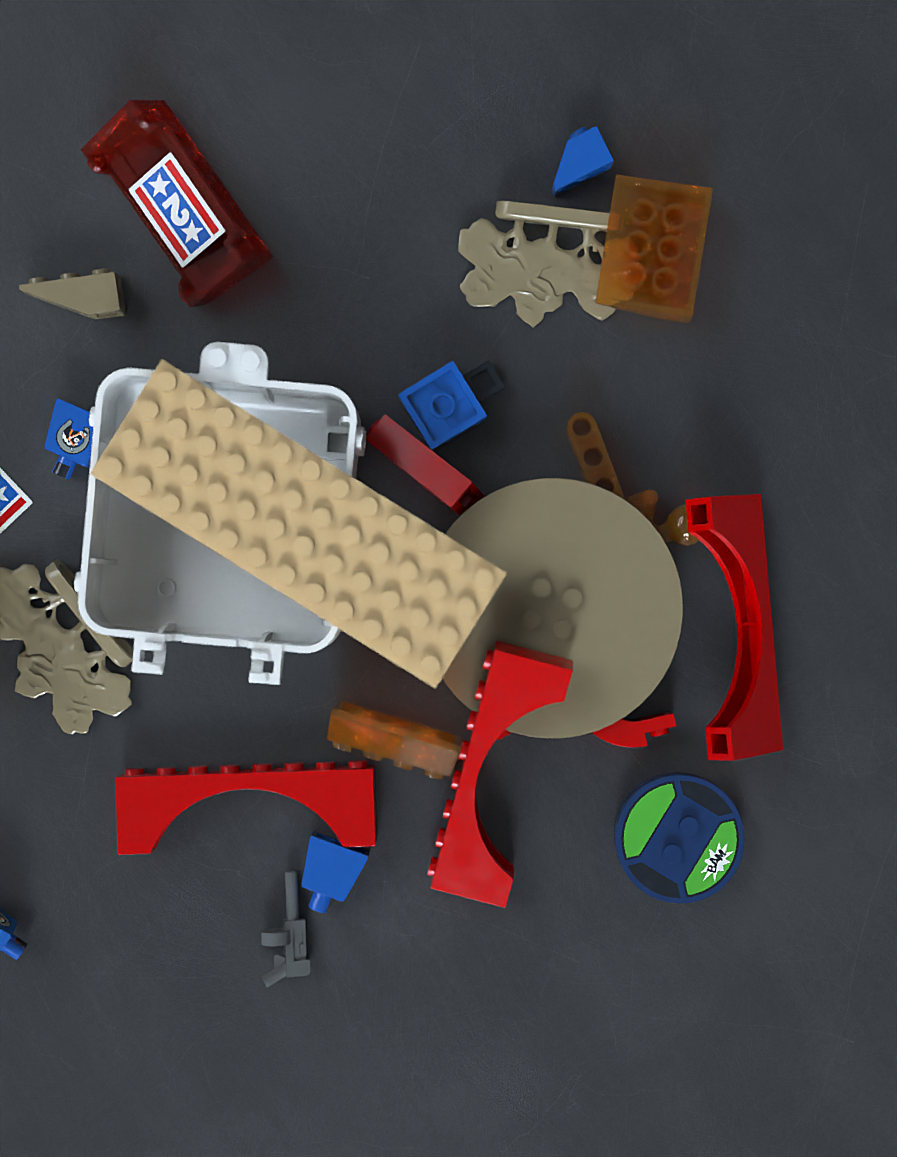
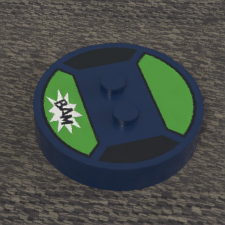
M685 772L659 774L636 786L627 795L618 810L613 833L618 860L629 879L647 895L664 902L678 904L703 900L722 889L733 877L741 862L745 842L743 823L731 799L707 779Z

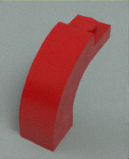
M666 711L635 719L622 718L612 725L592 733L600 739L617 746L630 748L648 746L645 733L650 732L651 737L668 734L669 728L676 726L674 714Z

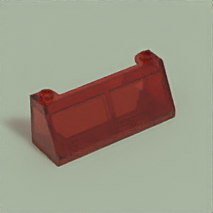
M129 100L80 149L87 158L88 166L95 173L111 175L181 276V279L177 282L179 297L190 308L208 304L273 257L165 100ZM170 152L225 229L221 236L183 268L128 190Z

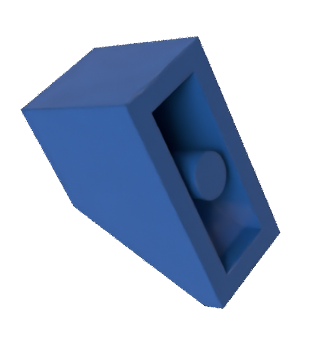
M597 126L589 130L587 127H582L569 136L570 140L567 141L552 187L554 197L611 169L614 160Z

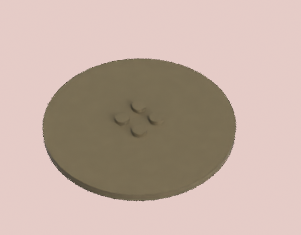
M561 478L528 480L506 486L479 500L466 510L446 532V536L507 573L442 677L454 695L470 710H478L480 700L474 699L479 680L486 681L488 670L483 669L487 649L494 651L496 640L573 660V672L565 700L537 708L525 714L506 729L513 733L537 738H568L598 731L627 716L660 683L671 664L681 633L683 617L681 584L674 560L662 537L650 521L627 501L608 490L577 480Z

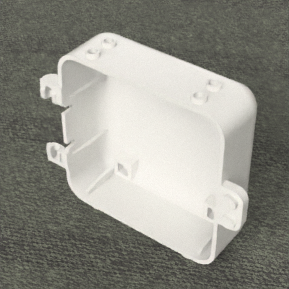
M211 343L202 351L199 374L185 373L356 479L358 456H364L366 430H364V427H361L360 416L353 402L340 389L327 385L268 380V356L260 347L246 344ZM124 368L111 373L101 383L96 396V406L91 407L89 415L90 426L94 427L90 473L155 370ZM89 473L81 572L76 573L74 585L75 591L79 592L78 607L82 619L92 630L108 636L135 638L132 672L163 674L166 641L231 647L241 646L252 648V666L249 682L279 685L282 679L284 651L298 653L315 652L331 644L340 634L341 630ZM145 650L154 651L152 662H144ZM264 661H274L273 673L263 672Z

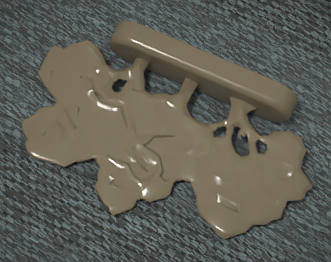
M497 201L496 217L515 221L514 228L507 233L498 231L489 220L480 218L472 223L469 229L463 228L460 230L458 252L475 265V269L468 272L464 281L460 284V289L466 295L467 302L474 307H495L500 301L511 295L516 300V314L531 327H535L544 318L545 312H553L560 307L563 294L566 292H573L584 311L598 320H604L614 313L617 306L625 304L632 298L634 285L642 282L644 274L647 272V269L637 262V247L631 240L623 238L614 241L611 246L605 247L594 236L598 231H621L624 216L619 214ZM524 222L549 225L548 236L533 242L527 241L523 230ZM558 227L581 229L583 232V243L574 250L559 248L556 243ZM514 238L513 247L508 248V239ZM590 246L593 247V252L599 251L603 261L602 264L597 265L591 260L589 256ZM584 249L585 255L578 258V252ZM605 251L612 252V259L608 260Z
M57 559L47 566L45 575L57 591L56 594H50L40 589L41 578L38 569L34 565L23 564L15 570L0 567V639L23 640L26 645V650L18 655L17 668L21 673L16 679L15 692L34 699L45 693L53 694L54 707L52 715L66 734H74L75 732L85 734L89 732V727L93 721L92 711L94 710L116 717L132 705L128 697L131 691V680L125 675L108 671L105 668V657L109 656L116 665L126 667L133 662L134 650L124 637L100 634L92 630L84 622L78 607L79 592L75 591V575ZM33 587L38 591L36 594H29L28 592ZM42 598L44 603L50 601V604L44 608H34L31 606L30 601L31 599ZM63 602H66L80 620L71 630L62 628L56 620V607ZM51 609L52 615L50 618H47L46 611ZM84 629H87L102 649L100 651L87 653L84 650L83 641L80 638V633ZM98 663V671L95 673L91 672V667Z

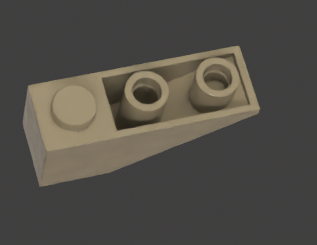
M96 269L92 271V275L80 276L79 273H66L60 275L59 280L48 281L46 277H36L29 279V284L19 285V289L31 297L95 320L126 315L122 280L118 274L111 272V269Z

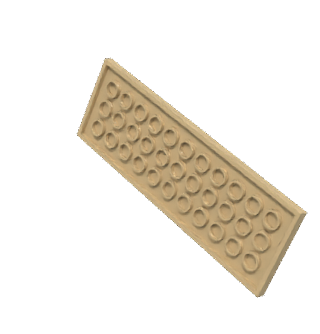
M163 359L156 367L90 473L434 688L437 687L507 574Z

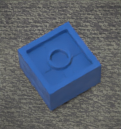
M451 361L398 394L405 410L429 449L433 452L482 423L487 418L486 413L454 361Z

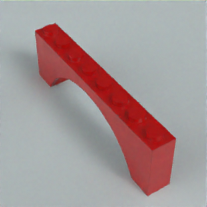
M761 494L686 499L688 532L698 538L709 549L721 567L732 595L737 622V656L732 682L720 710L705 727L708 760L735 761L782 751L783 741Z
M496 640L494 651L487 649L483 669L488 670L486 681L479 680L474 699L480 700L477 711L471 710L466 729L472 730L470 740H463L458 759L464 760L462 770L455 769L450 788L455 789L456 792L453 800L447 799L443 813V818L448 819L446 829L439 828L435 847L440 848L438 858L431 857L427 875L433 877L431 889L506 908L514 879V865L498 851L483 826L476 795L478 774L489 749L512 723L537 708L565 700L573 672V660Z
M367 760L348 761V766H335V761L316 762V767H303V762L284 763V768L272 769L271 763L252 764V769L240 770V765L228 764L221 765L220 770L208 771V766L198 765L189 766L186 772H176V767L168 766L156 768L157 773H144V768L125 769V774L115 777L118 855L152 853L157 848L168 826L186 808L217 793L241 789L271 791L299 801L317 813L331 827L343 847L376 846L375 767L374 765H367Z

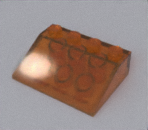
M616 175L595 304L657 319L690 323L693 316L713 188Z
M341 700L333 707L331 712L327 740L333 741L332 747L351 752L352 747L363 750L364 757L381 761L382 757L394 760L393 765L406 770H412L413 766L425 769V775L442 780L443 775L451 776L461 750L460 736Z

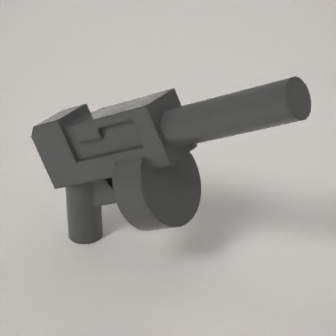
M295 870L285 871L286 918L282 919L283 927L261 930V945L283 946L284 956L279 954L273 956L274 969L261 976L266 987L271 986L285 976L287 978L308 976L310 973V959L306 956L305 919L299 917L298 871Z

